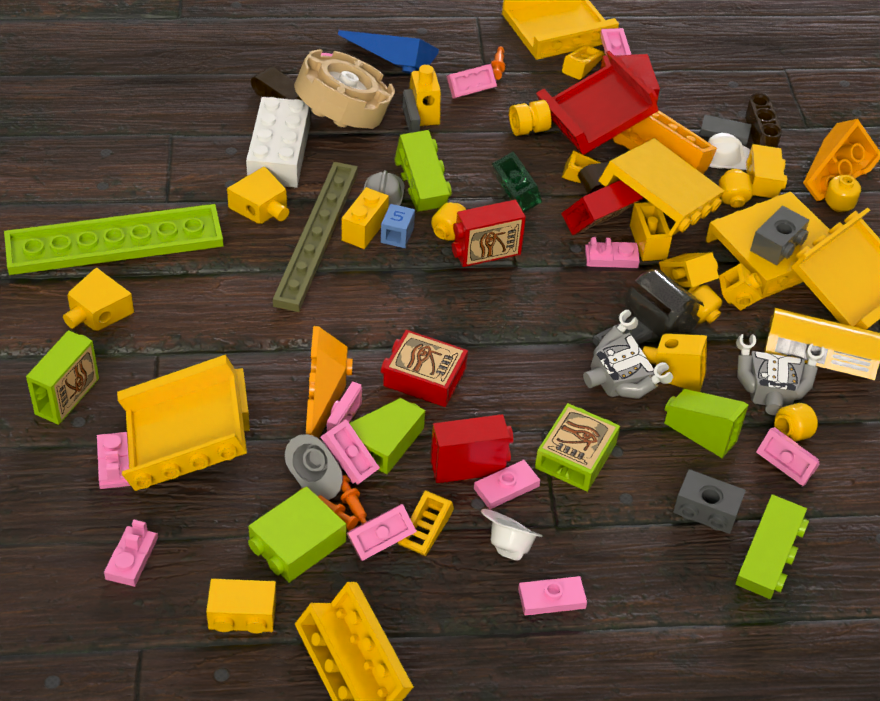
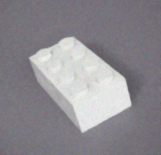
M261 98L246 160L247 176L265 167L284 187H298L310 128V107L305 102L298 99Z

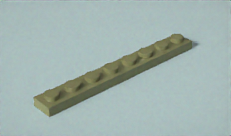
M333 162L273 297V307L295 312L300 311L355 182L358 166Z

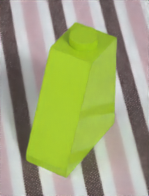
M683 389L677 397L672 396L665 406L667 415L664 423L723 458L738 440L748 404L738 400Z
M400 398L349 424L380 467L378 470L388 474L423 431L425 410L414 403H409Z

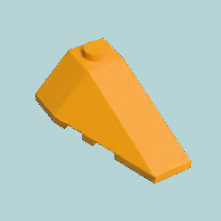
M858 119L837 123L825 137L803 182L816 201L825 198L829 182L833 177L850 175L855 179L870 172L880 160V150Z
M313 326L306 434L319 439L327 424V420L331 416L334 403L337 400L339 401L346 387L347 375H352L353 359L347 358L346 345L319 326Z

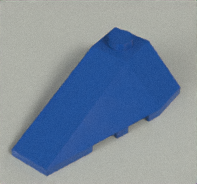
M338 31V35L401 67L402 72L409 74L413 71H419L422 65H430L439 52V49L418 38Z

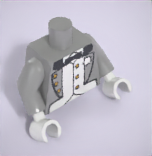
M624 310L619 316V321L621 322L619 326L614 325L594 350L591 370L585 372L583 378L589 388L601 384L608 396L620 395L621 397L638 399L658 387L659 382L663 384L670 383L673 380V375L671 372L662 375L664 371L669 369V366L664 362L657 364L653 368L630 332L625 334L624 331L626 329L632 330L637 327L638 319L635 317L630 323H625L631 312L630 310Z
M743 334L738 337L736 345L741 350V355H738L737 378L745 390L750 392L751 401L755 404L766 405V412L768 414L776 415L780 408L792 405L794 400L802 399L812 389L818 367H815L816 363L822 359L825 353L823 346L820 355L814 356L811 354L813 344L809 345L806 351L808 363L804 364L805 359L756 351H752L751 355H749L750 349L756 344L755 335H750V345L743 343Z

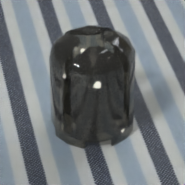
M650 269L641 274L635 281L672 310L670 313L644 293L630 286L625 299L626 309L630 310L632 316L636 317L660 338L664 334L688 335L700 320L697 313L700 305L704 307L703 302L661 270Z

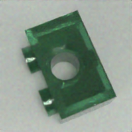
M514 151L492 163L498 182L511 200H517L523 213L542 203L537 184Z

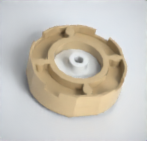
M322 50L311 51L304 59L294 84L296 93L303 102L312 108L311 111L317 116H326L334 120V123L340 127L352 126L374 129L379 126L395 94L392 84H389L387 87L381 81L384 75L373 66L345 53L334 51L331 57L321 55Z

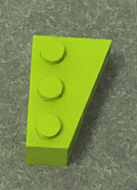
M429 130L401 134L394 159L396 166L401 165L404 170L401 173L403 181L408 180L410 186L408 193L417 212L441 208L447 203L449 196H451L450 183L445 181L444 164L442 160H438L437 143L435 139L431 138Z
M773 494L771 495L736 581L737 586L768 599L772 598L775 590L781 593L787 575L782 573L785 563L792 565L798 547L793 546L796 536L803 538L809 520L804 519L807 508Z

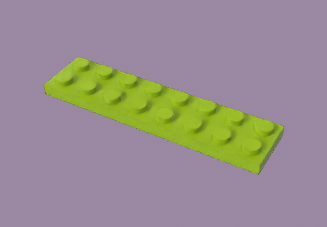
M215 204L4 231L9 275L223 247V237Z

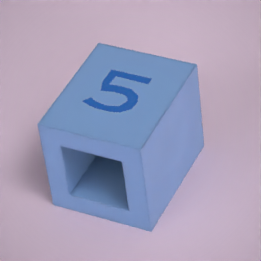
M390 204L381 223V243L406 248L414 229L415 209Z

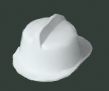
M728 133L715 134L709 138L708 142L717 148L709 167L746 170V160L750 149L743 146L739 139Z
M481 509V513L492 521L491 543L495 546L498 553L504 557L516 561L520 560L523 554L529 552L537 536L543 537V535L530 531L519 522L503 514L488 509Z

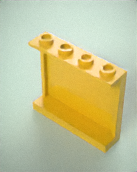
M503 0L502 15L536 60L576 51L584 45L591 47L603 45L601 29H618L619 26L615 18L605 20L589 0Z
M655 138L611 160L599 179V182L605 187L618 180H622L676 221L668 234L669 236H673L679 231L683 233L690 224L694 226L700 218L704 219L710 211L714 213L721 205L722 200L720 197L725 191Z
M788 192L713 220L709 224L705 241L709 243L718 239L751 273L755 272L762 281V286L760 287L762 297L766 298L804 282L791 268L798 260L796 255L806 246L813 248L812 243L821 235L825 234L828 237L830 229L792 192ZM781 206H785L809 219L806 229L809 234L802 245L798 244L795 247L794 252L788 259L784 258L778 265H775L751 252L750 249L755 232Z
M866 208L859 214L857 211H854L844 220L846 224L842 225L839 222L828 231L830 234L828 237L823 234L812 243L813 248L809 246L803 248L796 255L798 260L791 266L840 324L865 330L880 320V238L862 219L870 211L869 208Z
M226 355L117 392L118 402L126 411L129 469L122 471V476L135 491L247 453L237 371Z

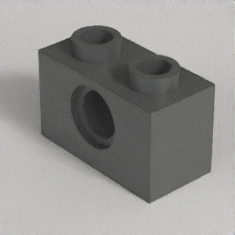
M781 206L755 232L750 251L778 265L784 258L788 259L792 255L798 244L802 245L809 234L806 231L809 219L785 206Z
M689 469L679 491L673 513L730 534L746 490Z

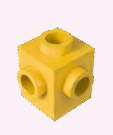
M741 263L719 275L724 299L727 303H732L740 311L763 298L760 288L762 286L761 279L755 272L751 273Z

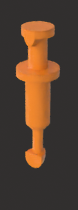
M501 46L498 47L495 58L491 62L495 80L501 79L502 73L505 70L504 55L502 54L504 49Z
M343 475L341 486L343 494L340 499L343 504H348L353 515L358 518L359 522L364 524L367 522V514L358 499L360 492L356 488L351 489L348 475Z
M318 496L346 523L347 530L351 531L356 527L358 518L345 514L346 507L344 505H335L323 496Z

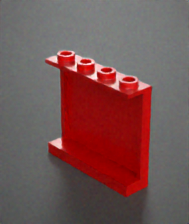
M610 51L606 52L610 61L609 65L556 96L551 97L545 89L536 93L539 100H545L549 105L551 120L582 155L659 111L656 104L658 97L653 88H647L644 80L641 77L637 78L630 66L626 67L623 60L619 56L615 57Z

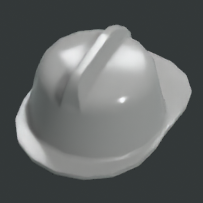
M384 170L367 178L364 189L367 187L389 195V205H401L405 186L400 177Z
M309 434L298 435L291 439L286 446L285 461L302 488L307 486L315 495H321L327 500L334 498L341 489L343 478L340 466L322 440Z

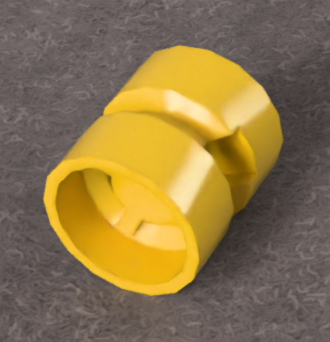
M545 100L533 101L529 105L522 103L510 106L509 121L514 135H526L532 130L535 133L550 130L552 123L551 112Z

